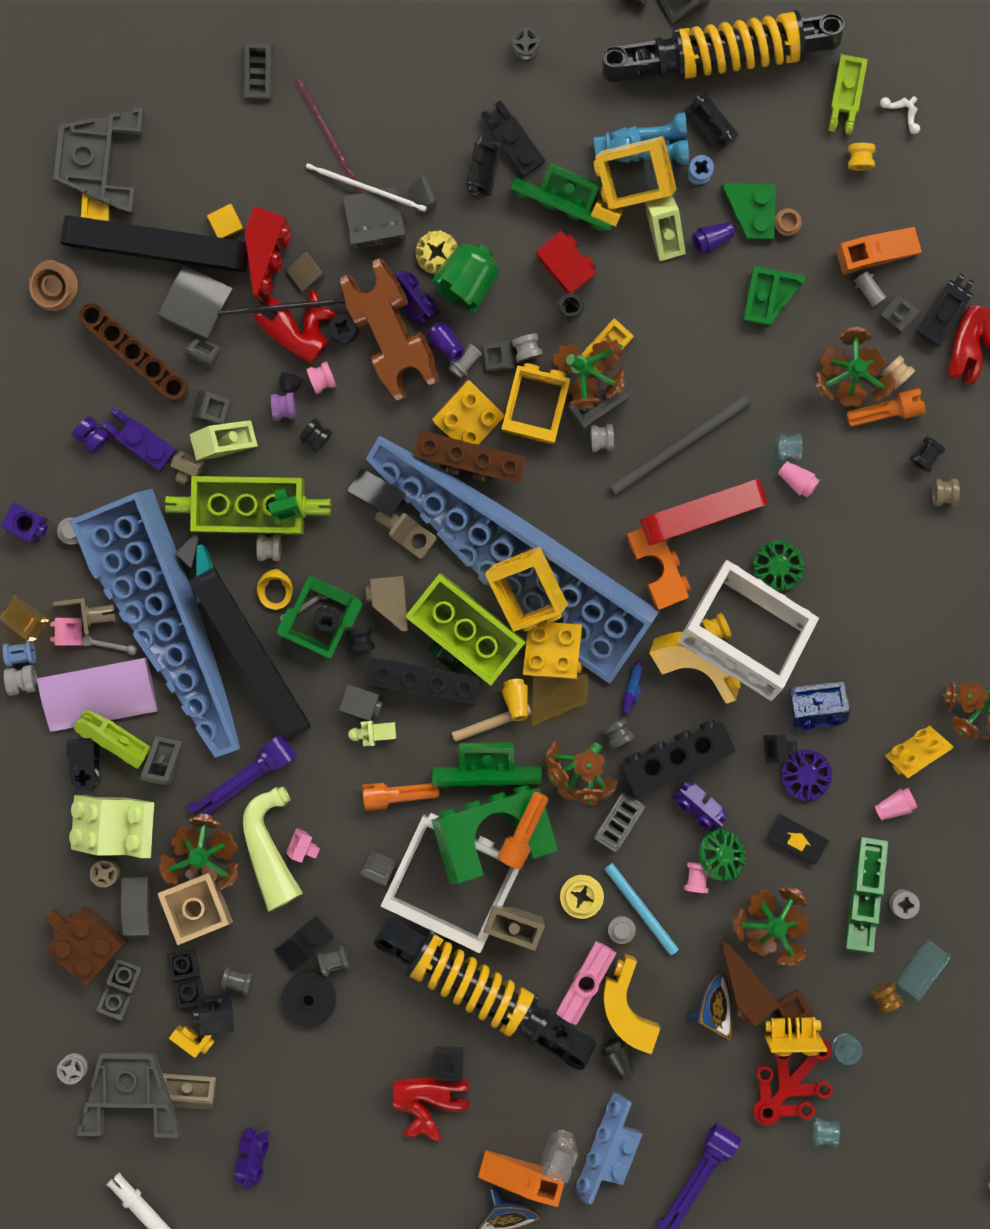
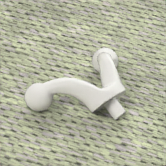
M913 96L910 101L904 97L894 103H891L887 97L880 100L882 108L897 109L908 107L909 130L912 134L919 133L920 126L914 123V117L918 110L913 105L918 100L916 97Z

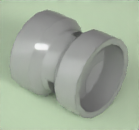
M33 665L24 666L19 671L15 668L4 670V684L9 696L18 695L21 690L28 693L38 690L37 673Z

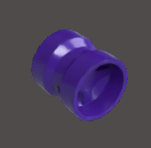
M91 416L80 422L71 434L77 441H82L85 444V449L90 454L100 450L111 436L106 430L100 429L97 426V422Z

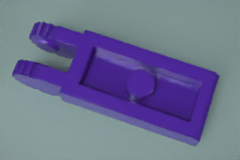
M113 406L110 410L112 415L127 423L121 432L114 428V425L105 420L100 425L116 436V439L159 471H162L177 449L133 417L129 418Z

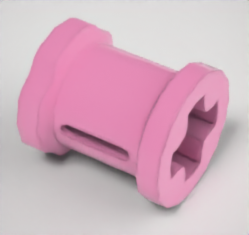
M687 862L689 876L688 883L684 885V890L708 893L709 888L706 887L708 875L703 870L701 863Z

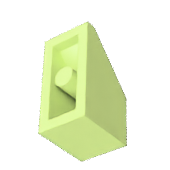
M673 196L646 201L647 219L659 261L686 254L679 208Z
M251 420L207 426L189 434L196 461L218 458L258 447Z

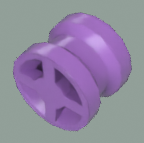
M287 393L285 396L271 394V408L274 421H280L281 418L285 417L290 420L296 419L294 393Z

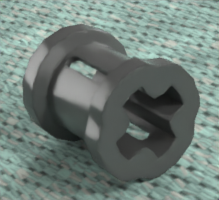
M344 945L340 946L338 950L326 954L322 952L317 954L324 977L328 976L330 972L342 968L346 970L351 969L349 955Z
M226 967L220 991L225 992L228 989L241 992L243 996L248 997L253 973H239L231 971L230 967Z

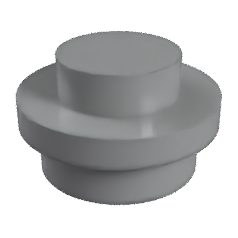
M68 517L59 523L57 534L62 542L74 545L79 543L70 522L74 518Z
M618 916L609 923V936L616 943H628L635 935V925L628 917Z

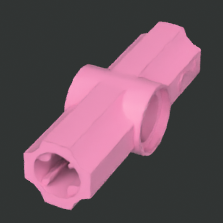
M595 941L556 1011L558 1016L569 1023L578 1024L617 954L614 950ZM591 977L594 980L591 988L582 989L578 985L581 978Z

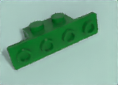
M550 163L541 187L517 177L511 184L510 189L514 190L515 194L519 197L536 199L540 201L543 207L551 210L557 208L564 211L565 215L573 220H585L596 230L605 231L606 229L610 231L613 225L591 216L593 211L591 207L601 184L553 163Z
M514 742L459 743V767H434L432 769V785L443 788L462 785L469 787H478L480 785L504 787L507 785L529 784V786H533L535 784H542L541 766H514Z

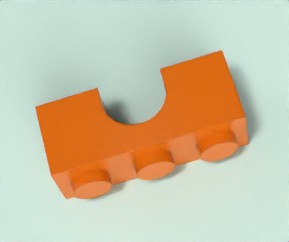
M643 528L626 534L635 560L651 556L656 558L662 566L660 578L646 585L655 608L660 610L689 598L687 593L691 591L689 583L685 576L680 577L677 569L680 566L678 556L675 551L670 552L666 543L670 539L649 546Z

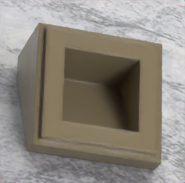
M307 252L301 255L286 270L302 293L324 277L322 271Z

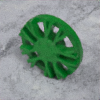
M780 540L771 541L763 545L756 552L752 568L755 578L763 581L768 574H771L773 580L768 586L776 591H785L794 587L801 579L804 571V561L800 551L794 545ZM775 545L783 546V551L780 555L775 552ZM766 548L770 549V551L774 555L773 557L770 558V556L765 551ZM788 549H791L792 553L786 558L784 554ZM760 555L767 558L768 562L766 565L757 564ZM797 556L799 565H791L790 559ZM767 567L768 572L758 573V569ZM789 568L799 570L798 574L788 572ZM786 574L794 579L788 585L784 580ZM777 577H781V587H776Z
M729 830L711 831L703 838L700 844L699 859L705 873L716 881H728L740 875L742 866L746 864V858H744V853H746V850H744L745 846L741 845L737 838L738 835H735L734 832H729ZM717 834H720V843L715 836ZM705 850L711 852V859L706 860ZM733 861L737 862L736 867H734ZM714 863L715 865L710 869L709 866ZM720 867L722 868V876L717 875Z

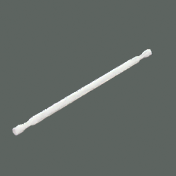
M308 163L306 165V169L317 171L325 176L407 206L416 207L424 212L427 209L426 206L415 204L413 201L361 182L314 167Z

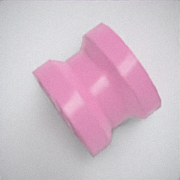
M327 361L321 363V366L318 368L310 367L307 369L316 394L322 393L324 388L337 387Z

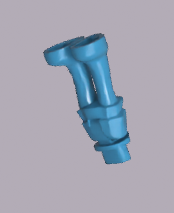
M685 112L675 114L672 122L668 125L645 128L633 126L629 129L624 127L612 132L611 137L609 132H606V136L594 137L595 156L603 150L664 136V140H680L666 145L669 159H673L681 165L689 164ZM650 151L613 160L629 163L630 161L639 162V160L652 158Z

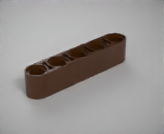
M87 303L81 307L78 315L81 323L160 393L172 402L177 403L184 401L188 397V384L99 305ZM99 311L98 321L88 323L89 313ZM112 329H119L120 336L116 341L108 340V333ZM135 346L140 347L139 357L133 360L129 359V350ZM158 364L161 367L160 374L154 378L150 377L148 374L149 368L152 365ZM175 382L181 383L180 393L174 396L170 395V385Z

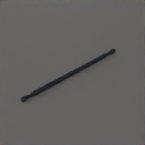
M345 298L239 308L228 311L219 310L217 313L218 316H224L225 314L235 315L334 305L336 303L344 304Z

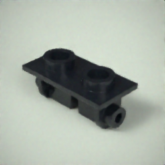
M706 93L695 97L692 100V104L684 109L717 152L739 136Z
M478 137V141L474 142L471 160L476 162L477 166L470 165L465 183L467 191L471 192V196H491L502 142H489V139L485 137Z

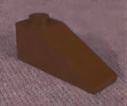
M723 938L719 943L733 999L739 1007L735 1012L745 1024L751 1021L756 1027L777 1009L780 1004Z

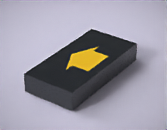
M782 814L778 816L767 837L814 864H817L829 842L826 838Z

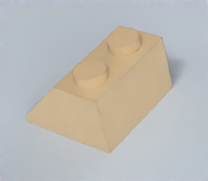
M210 873L157 893L177 945L233 923L225 899L217 889V885Z

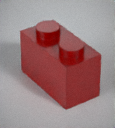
M560 231L536 251L535 257L566 294H575L595 278L596 272L594 269L596 266L587 255L583 257L577 250L579 245L570 234L565 236Z

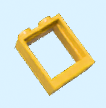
M664 136L603 150L595 156V173L601 177L603 185L601 187V196L603 202L608 204L609 210L672 196L677 190ZM650 151L659 188L617 198L608 161Z
M524 363L523 367L517 365L501 432L554 445L570 378H566V373L557 370H550V373L539 371V366ZM522 377L561 387L551 430L512 421Z
M540 546L493 564L485 573L513 632L523 629L524 632L532 630L539 625V622L547 620L548 623L556 621L562 617V612L568 606ZM534 567L551 604L524 614L506 577Z

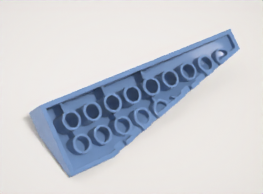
M153 489L136 492L71 519V525L90 572L95 579L98 578L105 588L103 590L109 600L112 599L120 610L118 614L124 622H128L134 631V638L157 672L161 671L167 680L165 684L171 693L175 692L183 704L181 708L187 716H191L197 725L195 729L216 758L240 749L224 686L201 614L181 560L176 555V547Z

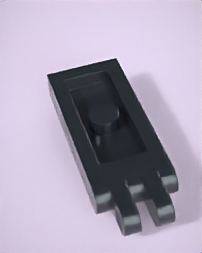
M961 273L955 282L951 279L948 281L915 332L937 347L941 346L973 296V293L969 292V290L973 286L974 281L969 279L963 288L960 284L964 280L965 275Z

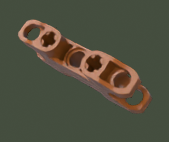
M379 258L372 262L377 278L376 285L372 291L368 293L361 291L351 275L341 277L340 282L346 307L354 323L359 328L369 324L381 351L371 356L373 365L380 380L386 385L395 400L399 401L407 397L402 379L404 372L409 367L418 369L428 385L439 382V377L435 367L434 355L426 338L421 332L410 337L398 311L399 308L408 304L400 281L392 273L386 262Z

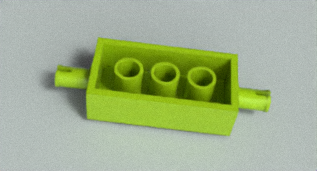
M191 476L190 497L166 496L165 503L177 504L176 506L165 505L166 514L190 513V531L194 533L304 535V518H306V515L331 516L330 508H320V506L331 507V498L307 499L305 496V480L302 478ZM285 488L288 497H296L302 517L276 524L268 504L276 501L274 491Z

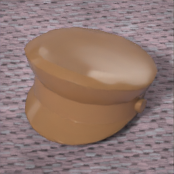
M46 260L40 263L34 269L32 277L29 279L31 297L39 307L46 311L56 312L65 309L72 303L78 289V281L74 271L70 267L53 260Z

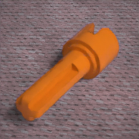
M920 388L897 393L894 400L848 411V423L851 427L897 415L907 419L926 414L925 403L920 399L922 392Z
M384 782L363 784L365 812L386 810L391 803L435 799L439 797V786H433L432 783L400 787H387V785H384Z
M539 792L533 794L514 835L506 837L497 856L498 860L515 869H522L531 850L528 842L548 802L547 796Z

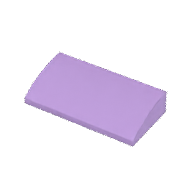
M148 658L37 678L40 697L50 732L73 728L76 721L81 719L82 712L87 711V709L109 720L158 711Z

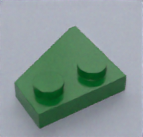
M723 183V193L726 194L732 206V212L739 221L741 231L746 240H774L776 184Z
M754 266L752 268L743 321L770 326L803 283L805 276Z

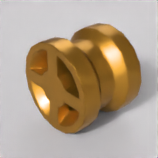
M894 981L884 983L870 992L872 999L878 1003L877 1009L880 1014L889 1013L899 1008L905 1002L902 996L897 994V986Z

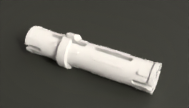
M120 1172L114 1176V1180L111 1179L106 1184L123 1201L122 1206L125 1209L128 1207L147 1229H171L140 1196L141 1192L138 1189L134 1190Z

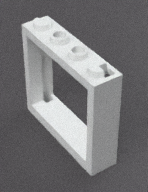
M726 560L716 572L680 636L678 643L772 701L784 688L819 618L809 610L788 599L785 595L764 584L763 581L745 572L739 566ZM723 583L801 631L778 675L699 626Z
M430 813L429 817L423 815L381 907L480 953L489 935L483 931L492 907L503 906L520 869L509 868L478 936L394 897L427 826L434 829L431 819L440 817L433 813ZM482 836L478 840L475 839L476 850L497 859L500 850L493 847L494 842Z

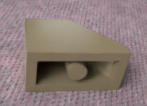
M404 577L370 579L371 585H366L367 602L372 601V606L401 631H409L408 619L405 617L407 615Z
M493 906L483 932L535 951L545 924L543 917L512 907Z

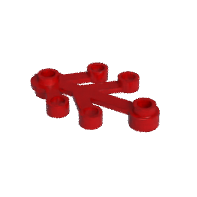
M822 1038L827 1052L823 1055H808L791 1076H789L788 1061L791 1055L781 1058L774 1053L777 1059L779 1089L772 1097L770 1081L773 1079L772 1069L765 1064L760 1065L756 1069V1076L759 1079L760 1100L754 1105L753 1115L759 1124L771 1126L780 1117L801 1116L803 1119L813 1117L815 1109L809 1101H801L798 1105H781L787 1097L818 1095L821 1098H828L832 1095L833 1088L826 1080H820L817 1083L799 1084L819 1061H825L831 1056L832 1047L826 1039ZM763 1069L769 1070L767 1078L760 1077V1072ZM822 1085H827L828 1091L824 1094L820 1093L819 1088ZM803 1106H810L811 1109L808 1114L801 1113ZM766 1108L772 1109V1114L768 1117L762 1114Z

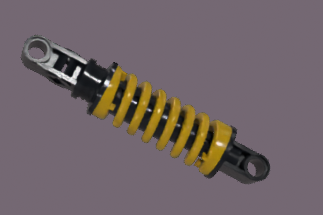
M792 10V12L779 14L776 20L770 15L765 16L761 23L755 17L749 19L747 25L742 20L735 21L732 27L729 23L722 22L718 30L712 24L705 26L704 31L698 26L692 27L691 30L689 28H674L672 38L663 40L659 37L655 38L654 41H639L633 44L608 47L602 55V74L607 81L619 82L636 78L644 79L656 75L665 77L667 73L673 72L676 73L679 81H684V79L695 78L697 76L696 69L703 68L704 75L706 76L711 75L712 66H717L718 72L721 74L726 72V64H732L733 71L740 70V62H746L747 68L753 69L755 67L754 56L760 55L762 67L769 65V54L774 53L775 63L781 65L784 62V51L789 52V55H786V63L797 62L799 64L804 62L805 53L836 49L841 44L844 20L835 13L801 18L798 10Z
M393 917L387 918L375 938L374 944L383 953L389 954L407 965L406 977L410 976L416 981L421 982L428 974L432 975L428 983L429 989L434 990L440 982L445 983L440 992L444 998L448 997L451 991L455 989V997L453 999L455 1005H460L465 1000L468 1002L466 1006L468 1013H472L475 1008L481 1010L478 1015L480 1020L484 1021L489 1015L493 1018L491 1022L493 1028H497L502 1023L500 1031L508 1036V1039L514 1040L518 1035L527 1038L529 1044L538 1045L546 1052L564 1061L571 1068L577 1070L585 1069L596 1046L595 1040L552 1015V1011L549 1009L543 1010V1008L537 1005L539 995L533 994L523 987L514 992L515 983L512 980H507L501 984L502 975L495 972L489 976L490 968L485 964L476 969L477 960L474 957H469L463 962L464 951L457 949L451 954L452 944L449 942L442 943L443 939L436 935L434 931L431 930L426 936H423L408 927L401 920Z

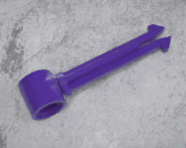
M278 735L260 749L261 754L256 757V760L197 804L194 801L189 803L188 814L200 810L212 801L210 806L199 813H206L208 815L264 773H268L271 770L278 771L298 755L283 735Z
M718 1123L711 1127L703 1142L705 1151L702 1159L664 1219L658 1218L659 1229H665L676 1212L678 1214L669 1229H678L681 1221L716 1166L721 1161H729L735 1154L741 1137Z

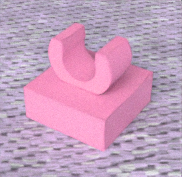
M55 618V621L50 623V626L55 627V637H50V641L55 642V645H82V618Z
M296 828L286 854L291 859L302 863L305 855L317 858L320 848L316 847V844L311 843L312 837L306 831Z

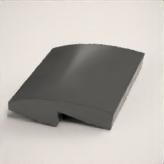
M183 265L161 307L158 317L207 341L220 320L217 311L224 309L232 295L233 288Z

